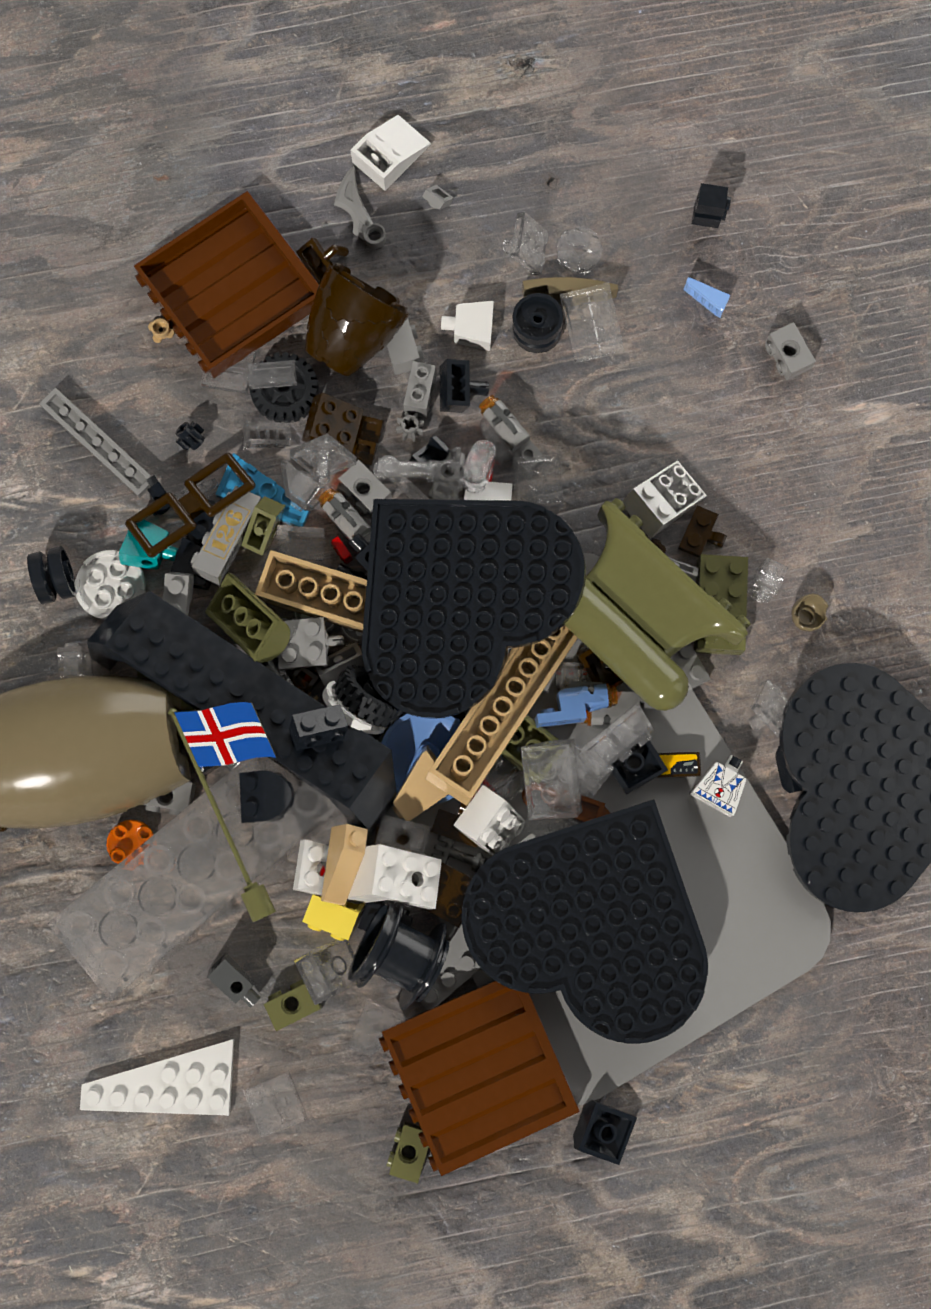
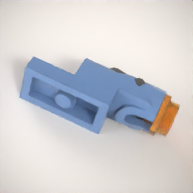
M571 681L569 687L558 692L556 696L557 712H555L554 708L540 710V714L536 715V728L582 723L587 718L586 710L589 713L602 708H611L612 705L618 703L616 686H610L609 683L603 684L602 682Z

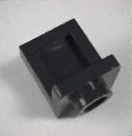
M434 435L426 446L411 456L409 461L424 476H427L444 464L450 449Z

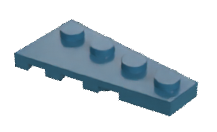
M233 453V457L255 482L256 486L250 492L260 496L261 499L266 496L285 505L286 507L280 521L303 530L312 509L311 506ZM229 465L215 494L216 497L221 499L226 497L229 491L232 492L235 485L238 487L243 485Z

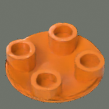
M125 820L112 828L107 837L106 846L113 862L123 867H137L146 864L150 860V856L155 850L156 840L153 831L147 824L138 820Z

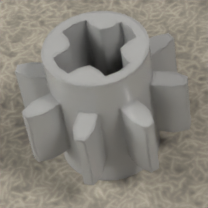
M405 412L403 419L397 418V423L401 426L396 428V432L403 433V441L407 438H412L413 442H415V437L418 434L423 436V430L419 427L424 426V420L418 421V413L409 415ZM411 424H414V428L411 427L409 430L406 429V426H411Z

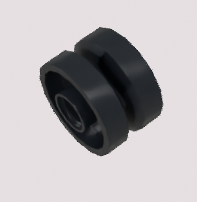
M542 293L529 294L519 300L514 307L512 315L513 334L518 345L527 352L543 353L554 348L561 340L563 332V312L557 300Z
M62 546L49 549L47 557L40 551L28 554L27 566L31 584L37 599L42 605L55 602L57 594L62 599L76 596L73 569L68 555Z

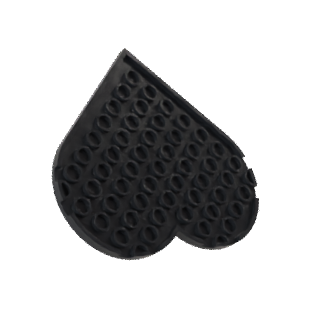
M374 499L362 636V657L365 670L379 695L402 712L429 719L446 718L460 714L483 700L501 676L508 648L528 646L548 638L564 626L578 607L585 587L586 563L582 547L573 530L560 516L546 509V507L527 501Z
M860 663L834 664L817 670L804 679L789 697L782 713L781 731H779L780 750L783 751L789 774L803 790L789 818L791 822L789 834H787L788 855L791 857L795 875L803 887L817 900L847 912H870L884 908L900 899L931 863V711L896 679L876 667Z
M654 799L507 847L490 857L474 874L468 885L462 907V928L466 944L480 968L503 986L532 994L551 993L561 990L569 1009L583 1025L599 1036L626 1044H641L662 1039L682 1027L698 1008L705 993L704 990L708 976L707 952Z

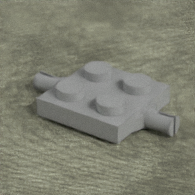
M324 617L284 621L289 626L290 639L284 651L278 656L279 669L291 670L328 666L329 647L344 645L342 641L344 640L343 635L329 637L326 632Z

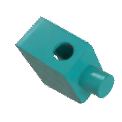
M146 520L137 524L152 546L169 535L167 530ZM128 530L119 551L120 564L157 570L163 558L174 561L179 548L169 546L155 557L150 558Z

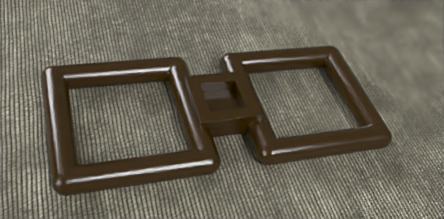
M231 453L223 454L186 479L184 485L189 493L177 500L173 493L167 492L126 520L125 526L148 557H155L196 528V523L193 519L204 511L208 516L213 517L255 488V482ZM228 464L242 481L243 485L214 505H211L196 484ZM169 504L184 525L152 546L137 524Z

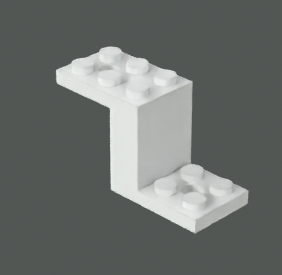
M306 839L300 840L293 890L322 896L325 872L323 876H320L317 873V865L321 863L326 869L329 845ZM381 844L366 846L364 857L346 902L361 904L391 900L421 908L436 909L442 860ZM413 873L417 874L419 878L417 886L412 883Z

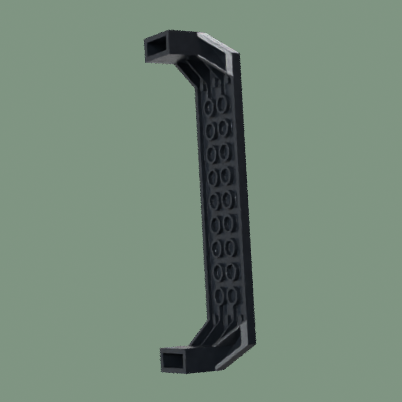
M148 591L117 605L87 640L91 659L109 671L118 661L125 662L197 711L229 703H252L277 757L268 758L328 797L347 818V824L368 829L367 840L393 805L396 783L391 749L364 731L357 730L348 725L344 740L296 751L289 731L292 715L326 708V706L259 662H255L253 658L153 592Z

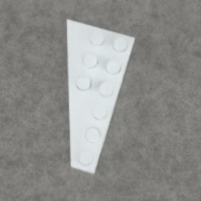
M234 1039L84 1083L81 1087L80 1110L229 1116Z

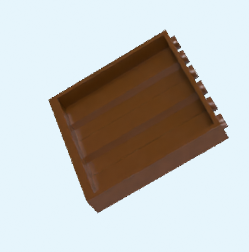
M248 191L134 265L137 272L135 278L142 288L146 286L149 289L147 294L154 305L160 304L162 307L160 312L165 320L173 322L175 326L172 328L179 339L184 337L187 341L185 344L187 350L192 356H198L200 359L198 364L205 374L209 372L213 378H216L308 316L319 287L317 281Z
M495 980L381 1031L382 1037L378 1038L383 1051H389L392 1060L388 1063L393 1075L399 1074L402 1084L398 1085L403 1099L408 1098L412 1108L408 1109L414 1124L418 1122L422 1130V1132L418 1133L420 1141L424 1148L428 1146L432 1156L428 1157L433 1172L439 1171L441 1176L580 1112L529 993L510 989Z

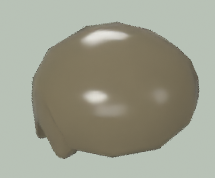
M814 593L800 597L794 603L791 611L792 621L795 626L807 632L820 629L827 620V602L822 596Z

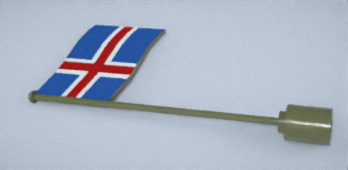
M229 703L201 711L177 712L175 708H171L168 711V715H171L247 883V886L243 888L245 893L241 894V897L252 922H255L276 912L264 884L259 886L257 882H251L200 767L229 765L259 757L277 758L252 703Z

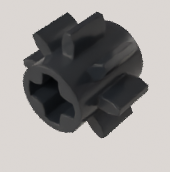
M193 421L190 424L184 422L176 430L175 434L179 437L176 443L187 451L190 448L196 450L204 442L205 438L201 435L204 429Z

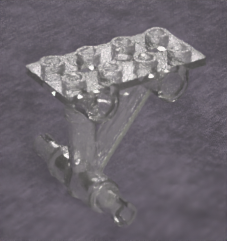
M455 447L450 450L448 460H429L428 462L397 460L393 456L385 455L377 459L373 466V473L378 479H389L410 499L429 498L407 478L427 479L428 482H433L432 500H458L459 491L463 489V477H460V467H464L465 454L461 453V447ZM442 466L447 468L449 472L448 477H444L441 474Z

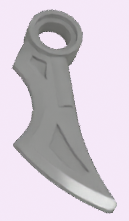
M353 166L346 173L338 188L334 206L340 207L350 214L353 220L354 235L365 241V244L371 249H378L386 243V232L382 225L372 222L361 200L356 181L355 167ZM374 231L381 234L380 239L376 241L369 239L370 233Z

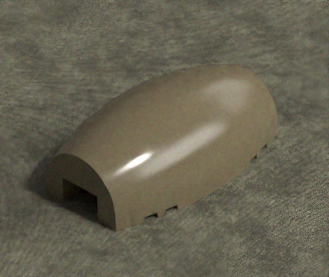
M114 675L78 676L48 680L1 693L0 828H53L104 819L126 812L128 809L138 805H144L150 802V800L161 795L164 796L191 781L188 757L179 753L177 728L172 716L168 715V711L171 708L182 710L181 699L151 679Z

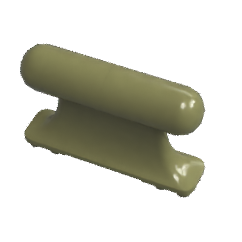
M615 498L612 502L605 501L597 513L598 519L606 529L605 547L599 560L586 576L583 595L578 607L564 625L649 706L657 710L667 711L676 708L684 701L689 688L686 674L671 657L693 641L708 636L721 637L732 645H738L748 635L746 629L751 624L745 616L739 615L735 618L729 612L733 607L728 600L721 598L717 601L697 585L645 536V533L640 529L643 526L642 520L634 514L628 518L622 512L626 508L624 503L620 499Z

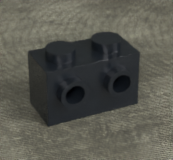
M339 704L292 715L289 731L297 751L344 740L348 724Z

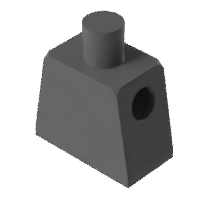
M227 953L208 970L207 978L235 1004L241 999L251 1008L260 999V996L252 989L254 985L253 979ZM238 981L242 986L235 988L232 983Z

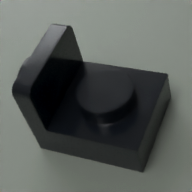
M155 475L147 479L150 488L147 490L154 500L167 493ZM165 505L153 513V516L166 513L170 509V505Z

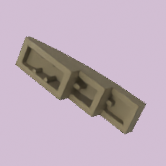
M551 277L523 281L522 293L523 298L535 293L547 294L555 300L570 298L571 305L576 306L616 298L618 285L594 279Z

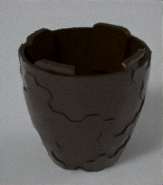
M338 262L334 266L329 265L319 284L310 311L305 351L319 362H325L334 371L350 376L365 365L380 350L382 351L393 339V336L398 333L410 315L407 312L408 308L399 304V298L383 287L377 286L374 288L351 275V270L347 266Z

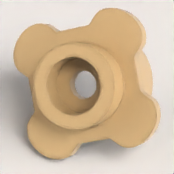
M164 317L156 319L148 325V329L153 333L152 339L156 343H160L165 338H173L175 334L174 330L170 328V321L167 322Z

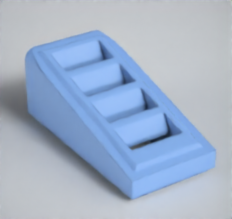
M688 277L683 289L719 318H721L730 298L729 294L691 277Z

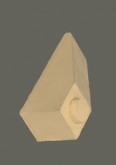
M349 824L331 828L321 901L342 906L346 904L365 854L368 829Z

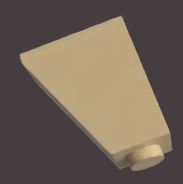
M428 745L421 751L393 801L394 812L400 819L404 818L407 823L448 795V793L426 780L428 771L437 759Z

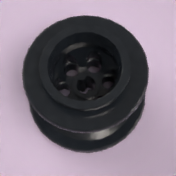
M385 900L372 918L357 947L348 972V980L356 981L357 987L362 988L375 974L401 987L399 1006L400 1009L405 1010L414 1001L421 1002L436 982L449 951V941L445 939L447 927L445 923H440L427 936L400 922L404 908L403 903L396 902L394 904V901Z

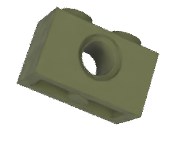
M264 496L254 507L241 546L263 556L273 543L286 506Z
M302 979L290 985L291 991L282 994L280 990L268 996L269 1002L265 1003L264 1007L276 1031L323 1008L311 981L305 983ZM289 997H295L298 1000L299 1006L297 1010L292 1011L287 1008L286 1001Z
M404 1122L403 1128L398 1127L394 1139L398 1146L396 1152H390L386 1165L391 1168L389 1175L417 1184L429 1148L428 1146L424 1148L418 1136V1133L422 1132L420 1126ZM406 1145H411L416 1150V1154L411 1158H407L402 1154V1148Z

